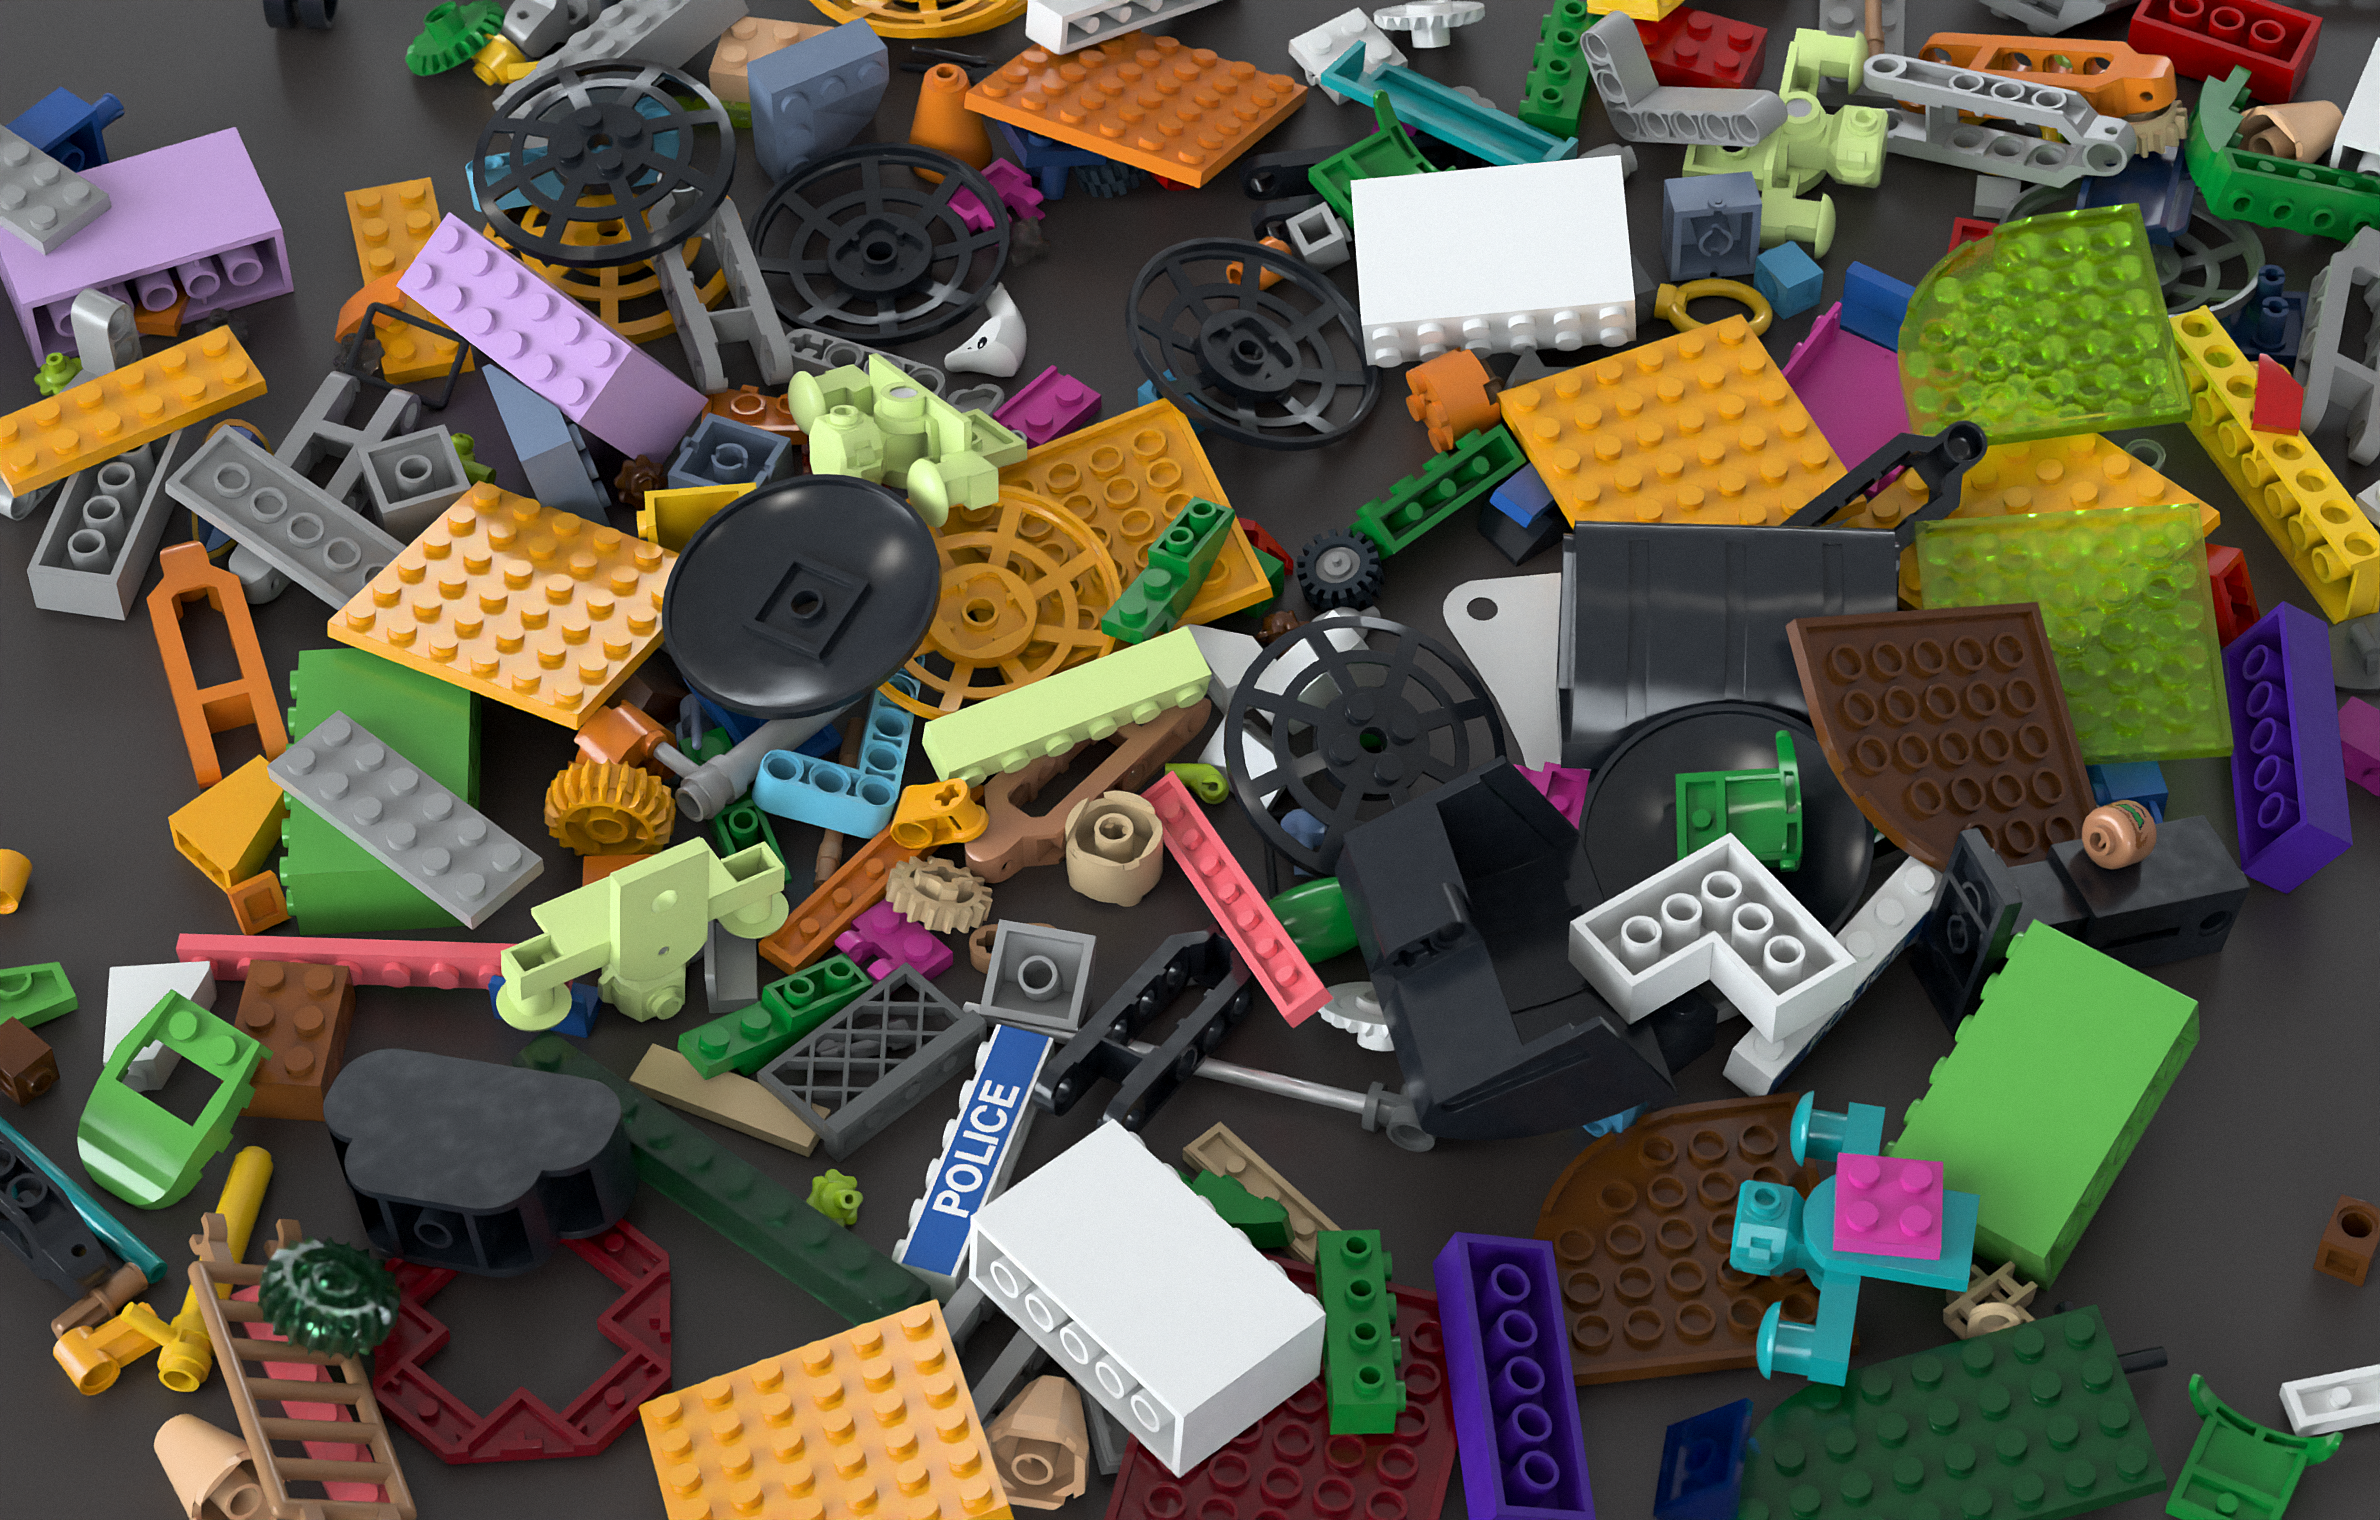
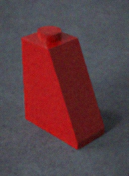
M2199 542L2149 586L2170 594L2181 603L2182 615L2180 623L2224 648L2261 619L2242 549Z

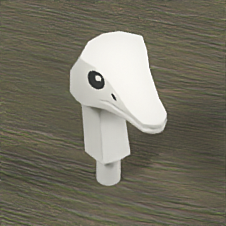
M999 282L995 291L984 302L991 319L986 321L973 337L946 355L944 362L947 370L952 372L973 371L997 377L1014 376L1020 368L1026 351V327L1021 313L1004 289V285Z

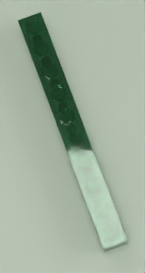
M549 1029L542 1031L512 1059L513 1067H525L531 1070L561 1075H574L579 1078L601 1082L611 1088L620 1102L640 1179L856 1326L870 1323L906 1310L909 1307L932 1301L931 1286Z

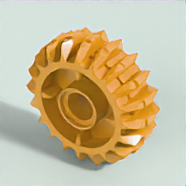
M607 758L605 763H597L593 759H588L585 766L579 763H571L569 770H559L557 778L551 781L545 799V824L549 826V835L559 838L560 846L564 848L573 847L574 853L577 856L582 854L605 856L661 853L663 845L669 843L670 835L673 834L676 800L671 798V788L661 785V777L647 776L646 768L644 767L639 769L631 768L628 765V761L622 765L614 764L609 758Z

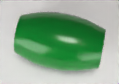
M1337 877L1314 880L1299 885L1267 902L1309 964L1341 955L1359 945Z

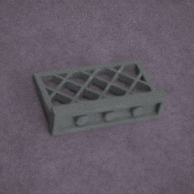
M905 962L757 1072V1079L761 1085L824 1140L825 1151L840 1163L976 1060L981 1043L983 1041L987 1042V1021L974 1010L966 1014ZM905 982L919 993V1002H890V993ZM862 1014L883 1015L882 1030L853 1029V1021ZM889 1015H918L917 1031L888 1030ZM924 1016H946L954 1023L945 1031H923ZM827 1039L834 1040L835 1042H845L844 1058L816 1057V1048ZM862 1040L881 1042L880 1058H851L852 1042ZM887 1043L916 1044V1052L909 1058L886 1059ZM787 1070H808L807 1086L785 1085L777 1077ZM814 1070L843 1071L842 1086H813ZM850 1071L879 1072L878 1081L870 1087H849ZM812 1099L841 1100V1109L824 1120L812 1110Z

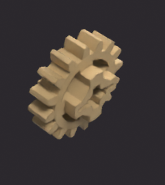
M915 856L910 857L909 864L899 860L896 868H892L885 889L887 891L886 901L894 903V912H905L908 915L906 921L912 923L920 920L924 922L925 929L943 931L946 934H950L951 928L955 927L962 933H968L970 926L977 929L980 928L983 920L987 921L993 899L991 898L992 888L983 886L985 882L983 877H973L970 874L971 869L969 867L957 869L954 867L952 860L934 858L933 856H928L927 862H922Z

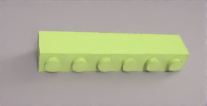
M1188 626L929 721L925 723L922 744L940 782L952 778H960L971 789L981 784L987 776L1003 770L1005 773L1019 771L1027 766L1032 759L1046 754L1050 757L1059 756L1069 751L1075 743L1088 738H1092V740L1104 739L1112 735L1118 727L1134 721L1136 724L1147 723L1155 719L1161 711L1176 705L1180 708L1192 706L1199 702L1207 693L1212 673Z

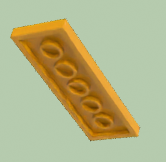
M431 177L345 192L364 286L392 272L402 269L408 270L441 224ZM408 295L407 303L401 310L402 312L456 332ZM394 319L386 330L373 324L385 381L399 385L449 375L461 343L398 319ZM470 344L459 373L475 371Z
M226 324L1 417L0 476L14 498H17L268 393L266 381Z

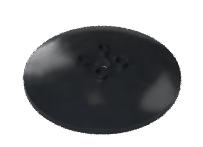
M838 474L803 475L772 482L737 498L723 507L685 545L672 568L664 591L662 604L664 638L678 670L686 681L703 697L728 711L744 716L773 720L798 719L827 713L849 705L883 685L910 660L920 647L930 630L940 601L942 568L939 553L927 525L917 511L902 497L877 483L858 477ZM812 601L819 602L812 612L797 614V610L802 604Z
M1727 703L1698 706L1672 713L1652 722L1626 740L1608 758L1591 784L1582 807L1578 831L1607 902L1678 862L1676 774L1779 768L1776 733L1781 730H1787L1792 736L1800 778L1803 814L1802 862L1799 869L1794 872H1781L1780 867H1768L1766 869L1834 937L1855 912L1868 884L1874 856L1873 824L1857 808L1841 786L1828 764L1813 728L1793 717L1768 708Z

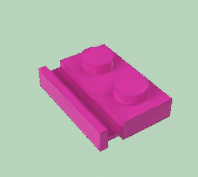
M1051 365L994 412L992 416L995 421L1008 430L1023 432L1027 436V449H1032L1071 434L1102 408L1101 395L1068 374L1064 377L1058 373L1056 366Z

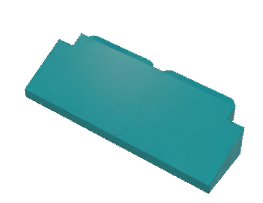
M1361 40L1353 44L1321 73L1320 84L1374 108V93L1379 89L1385 90L1388 93L1398 120L1498 166L1573 160L1577 156L1578 139L1570 137L1564 142L1559 137L1495 108H1484L1475 104L1469 96L1403 66H1392L1383 62L1371 74L1363 71L1366 43Z

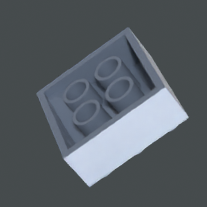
M863 17L747 63L756 160L775 184L794 169L810 160L844 148L874 118L889 82L888 50Z
M491 364L481 367L518 458L541 508L550 506L567 513L576 514L583 519L605 527L611 526L604 508L612 504L602 481L592 482V479L599 477L588 448L585 449V440L578 424L572 419L566 421L563 412L558 407L545 400L526 384Z

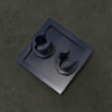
M998 119L996 121L1023 164L1024 169H1026V172L1031 176L1041 177L1038 191L1047 199L1058 200L1064 198L1070 166L1106 165V156Z
M2277 265L2262 266L2259 269L2258 284L2254 297L2240 310L2218 320V322L2249 362L2258 361L2260 354H2267L2278 364L2284 365L2286 368H2295L2309 293L2283 291L2285 272Z

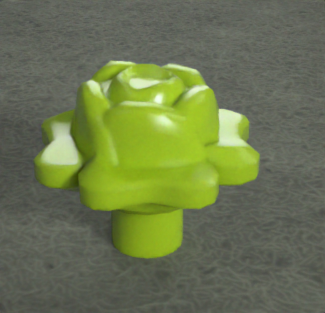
M59 352L49 354L46 357V363L40 367L41 373L34 377L35 383L40 386L41 394L44 396L59 394L83 369L80 358L70 360L69 357L63 356Z
M836 1169L828 1170L825 1177H814L812 1180V1193L807 1198L806 1204L809 1209L814 1211L812 1219L815 1224H824L833 1232H840L845 1224L853 1225L856 1223L857 1209L863 1202V1196L859 1191H854L857 1187V1181L854 1177L843 1176Z

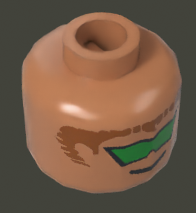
M2121 800L2096 808L2086 817L2082 826V842L2085 851L2091 860L2102 868L2115 870L2143 861L2152 853L2156 844L2157 829L2153 817L2144 806L2135 801Z

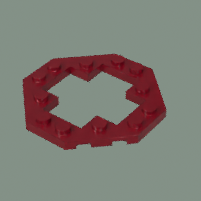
M623 1218L608 1230L595 1236L582 1239H562L560 1244H565L626 1291L624 1295L596 1319L598 1331L623 1349L626 1354L560 1414H557L531 1392L520 1386L485 1419L476 1414L419 1368L451 1340L449 1329L421 1306L461 1271L404 1262L403 1259L393 1257L376 1272L377 1315H375L374 1330L375 1375L373 1376L372 1392L379 1410L448 1465L599 1455L641 1417L639 1405L665 1395L672 1388L671 1262L669 1253Z

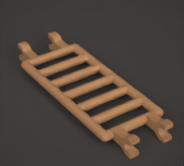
M205 1212L201 1218L204 1235L192 1234L189 1240L194 1254L200 1255L202 1261H194L190 1264L188 1275L271 1514L280 1520H416V1507L330 1275L323 1270L309 1269L301 1248L302 1231L298 1220L279 1219L276 1224L279 1241L267 1240L264 1245L268 1259L275 1261L277 1266L234 1263L227 1244L228 1228L224 1214ZM214 1283L313 1290L318 1306L219 1299ZM227 1321L327 1328L333 1345L233 1338ZM241 1360L341 1366L347 1383L246 1377ZM255 1399L355 1405L361 1423L261 1417ZM269 1439L369 1444L376 1462L275 1457ZM283 1479L384 1484L391 1503L289 1498Z

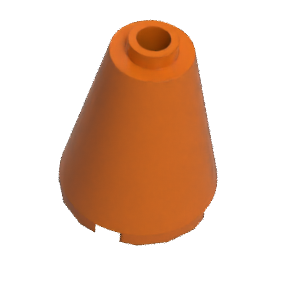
M942 63L930 68L925 73L907 144H916L943 151L963 160L981 172L990 165L993 156V146L982 114L964 108L966 92L972 87L966 72L961 67ZM913 167V171L919 177L932 183L941 184L946 177L934 171Z

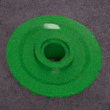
M491 0L473 1L468 6L462 4L460 7H458L456 2L448 1L435 7L423 19V23L426 26L424 32L416 36L413 41L414 43L407 49L408 54L405 60L411 72L420 76L432 75L466 61L492 41V39L488 40L484 37V34L497 36L503 28L506 13L498 2H492Z

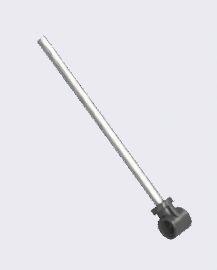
M966 1001L963 1011L968 1014L974 1010L979 1014L981 1004ZM983 1017L989 1027L995 1028L997 1024L1049 1036L1054 1038V1042L1067 1044L1077 1034ZM1133 1041L1128 1048L1147 1056L1154 1047L1159 1049L1161 1046ZM1207 1058L1194 1073V1075L1360 1113L1362 1114L1363 1130L1376 1133L1380 1126L1387 1127L1386 1133L1388 1138L1401 1148L1410 1151L1424 1152L1433 1148L1437 1137L1426 1134L1421 1130L1406 1083L1401 1086L1399 1094L1388 1092L1387 1083L1373 1081L1368 1093L1362 1094L1212 1058Z

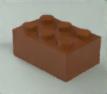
M251 959L234 1027L260 1042L274 1053L270 1061L261 1057L249 1082V1085L254 1087L256 1091L248 1108L242 1107L238 1116L326 1122L323 1114L324 1100L340 1073L357 1003L349 966Z

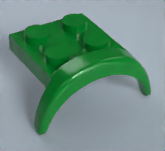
M1383 89L1377 90L1373 95V105L1380 131L1308 169L1310 183L1353 230L1351 180L1442 172L1430 164L1411 142L1393 110L1388 93ZM1451 166L1444 172L1456 171L1457 169L1455 166Z
M1781 730L1776 733L1779 768L1676 774L1678 861L1731 832L1765 868L1780 867L1781 872H1794L1799 869L1803 854L1802 798L1797 758L1789 731Z
M2193 1374L2189 1384V1395L2197 1414L2204 1424L2167 1502L2165 1513L2181 1520H2282L2305 1467L2318 1464L2330 1458L2339 1448L2343 1434L2336 1431L2324 1437H2299L2264 1427L2228 1407L2210 1390L2202 1375Z

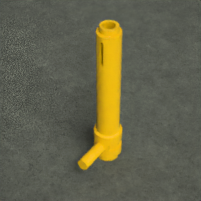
M247 1146L243 1148L242 1152L236 1154L215 1212L224 1214L228 1228L227 1244L234 1263L239 1264L242 1263L274 1169L270 1153L258 1146ZM190 1283L180 1315L173 1318L171 1325L163 1322L133 1302H130L124 1308L120 1317L122 1321L163 1346L157 1362L158 1369L160 1370L159 1380L168 1388L179 1392H193L197 1390L200 1383L206 1381L212 1366L211 1357L215 1355V1350L192 1283ZM214 1283L219 1299L229 1300L234 1284Z

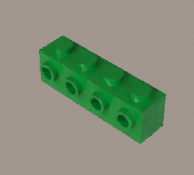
M1555 0L1552 14H1544L1540 38L1545 40L1544 43H1536L1533 57V67L1537 68V70H1529L1526 81L1525 96H1529V100L1521 99L1518 111L1519 120L1559 137L1564 142L1570 137L1578 138L1593 80L1592 73L1581 48L1580 38L1586 30L1605 17V15L1588 13L1587 2L1578 0Z
M2221 146L2201 188L2211 214L2227 221L2239 219L2254 222L2264 228L2281 227L2295 230L2305 236L2317 234L2333 237L2347 244L2364 226H2369L2377 231L2380 229V177Z
M1502 424L1497 425L1483 435L1476 428L1456 441L1455 444L1459 451L1450 457L1445 450L1422 465L1426 472L1423 476L1416 480L1412 473L1389 487L1388 489L1393 495L1391 498L1382 503L1377 496L1357 509L1355 512L1360 519L1347 528L1352 529L1354 537L1359 531L1365 534L1367 541L1371 539L1376 547V551H1378L1380 561L1396 553L1526 462Z
M1380 1230L1317 1231L1314 1269L1317 1300L1326 1313L1322 1353L1330 1435L1394 1433L1396 1413L1405 1412L1406 1388L1404 1380L1395 1379L1394 1368H1400L1401 1341L1399 1336H1391L1390 1325L1396 1324L1397 1317L1395 1293H1386L1385 1282H1391L1392 1279L1391 1251L1382 1250Z

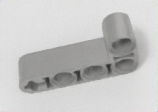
M796 329L785 336L791 351L793 376L799 371H806L812 377L825 374V371L854 364L869 375V355L878 353L946 402L945 377L940 370L811 329Z

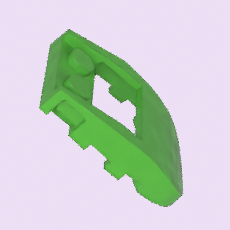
M171 989L116 1046L92 1091L82 1114L77 1134L79 1154L85 1169L97 1184L137 1208L157 1210L177 1203L204 1176L201 1169L215 1152L223 1153L234 1137L230 1130L241 1108H248L256 1091L254 1087L249 1085L261 1057L270 1061L274 1052ZM155 1040H158L224 1081L210 1099L193 1127L122 1083L130 1071L128 1067L144 1046L149 1048Z

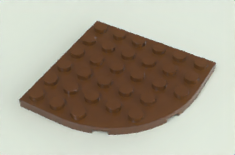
M2038 602L1795 618L1785 626L1810 718L1829 766L1857 808L1896 846L1918 861L1944 873L1960 831L1978 828L1988 845L1996 851L1997 855L2001 856L2007 868L2044 861L2051 844L2082 839L2084 821L2097 806Z
M1799 1092L1697 1102L1645 1114L1638 1117L1636 1124L1625 1128L1622 1133L1613 1134L1610 1131L1585 1148L1555 1181L1541 1207L1540 1217L1532 1239L1552 1241L1575 1386L1757 1367L1756 1344L1759 1327L1768 1308L1778 1301H1782L1779 1320L1816 1326L1821 1290L1813 1285L1805 1269L1795 1267L1782 1277L1734 1270L1730 1265L1734 1224L1740 1188L1743 1182L1752 1180L1794 1187L1805 1201L1821 1183L1815 1159L1805 1158L1804 1165L1801 1167L1796 1163L1791 1152L1790 1129L1795 1109L1800 1101ZM1855 1320L1849 1356L1859 1355L1860 1341Z

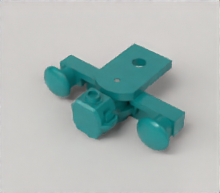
M1809 1091L1800 1099L1795 1109L1790 1129L1791 1152L1799 1166L1803 1167L1805 1158L1837 1162L1838 1152L1872 1156L1879 1155L1885 1107L1849 1102L1848 1114L1812 1109L1814 1091ZM1836 1174L1821 1182L1811 1192L1807 1201L1801 1197L1794 1187L1752 1180L1743 1182L1740 1188L1734 1224L1730 1265L1734 1270L1782 1277L1795 1267L1805 1269L1813 1285L1821 1290L1816 1326L1779 1320L1782 1301L1775 1302L1768 1308L1761 1321L1756 1344L1757 1363L1761 1374L1770 1380L1771 1370L1806 1375L1809 1381L1845 1386L1861 1276L1967 1293L1980 1195L1943 1189L1941 1252L1939 1260L1833 1251Z

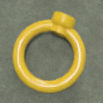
M1710 278L1691 281L1678 288L1674 285L1661 283L1658 290L1654 317L1669 320L1681 333L1706 325L1692 319L1685 313L1687 302L1704 296L1728 297L1749 306L1754 311L1755 316L1748 324L1757 337L1761 336L1769 328L1772 321V308L1768 300L1756 289L1740 282Z

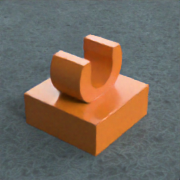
M271 870L225 889L244 935L252 936L292 917L288 916L285 897L276 874Z

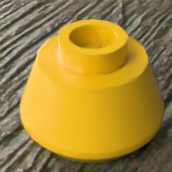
M500 33L495 37L491 34H484V37L488 40L492 39V41L472 56L476 64L472 70L490 86L494 82L504 85L509 82L507 64L526 63L527 60Z

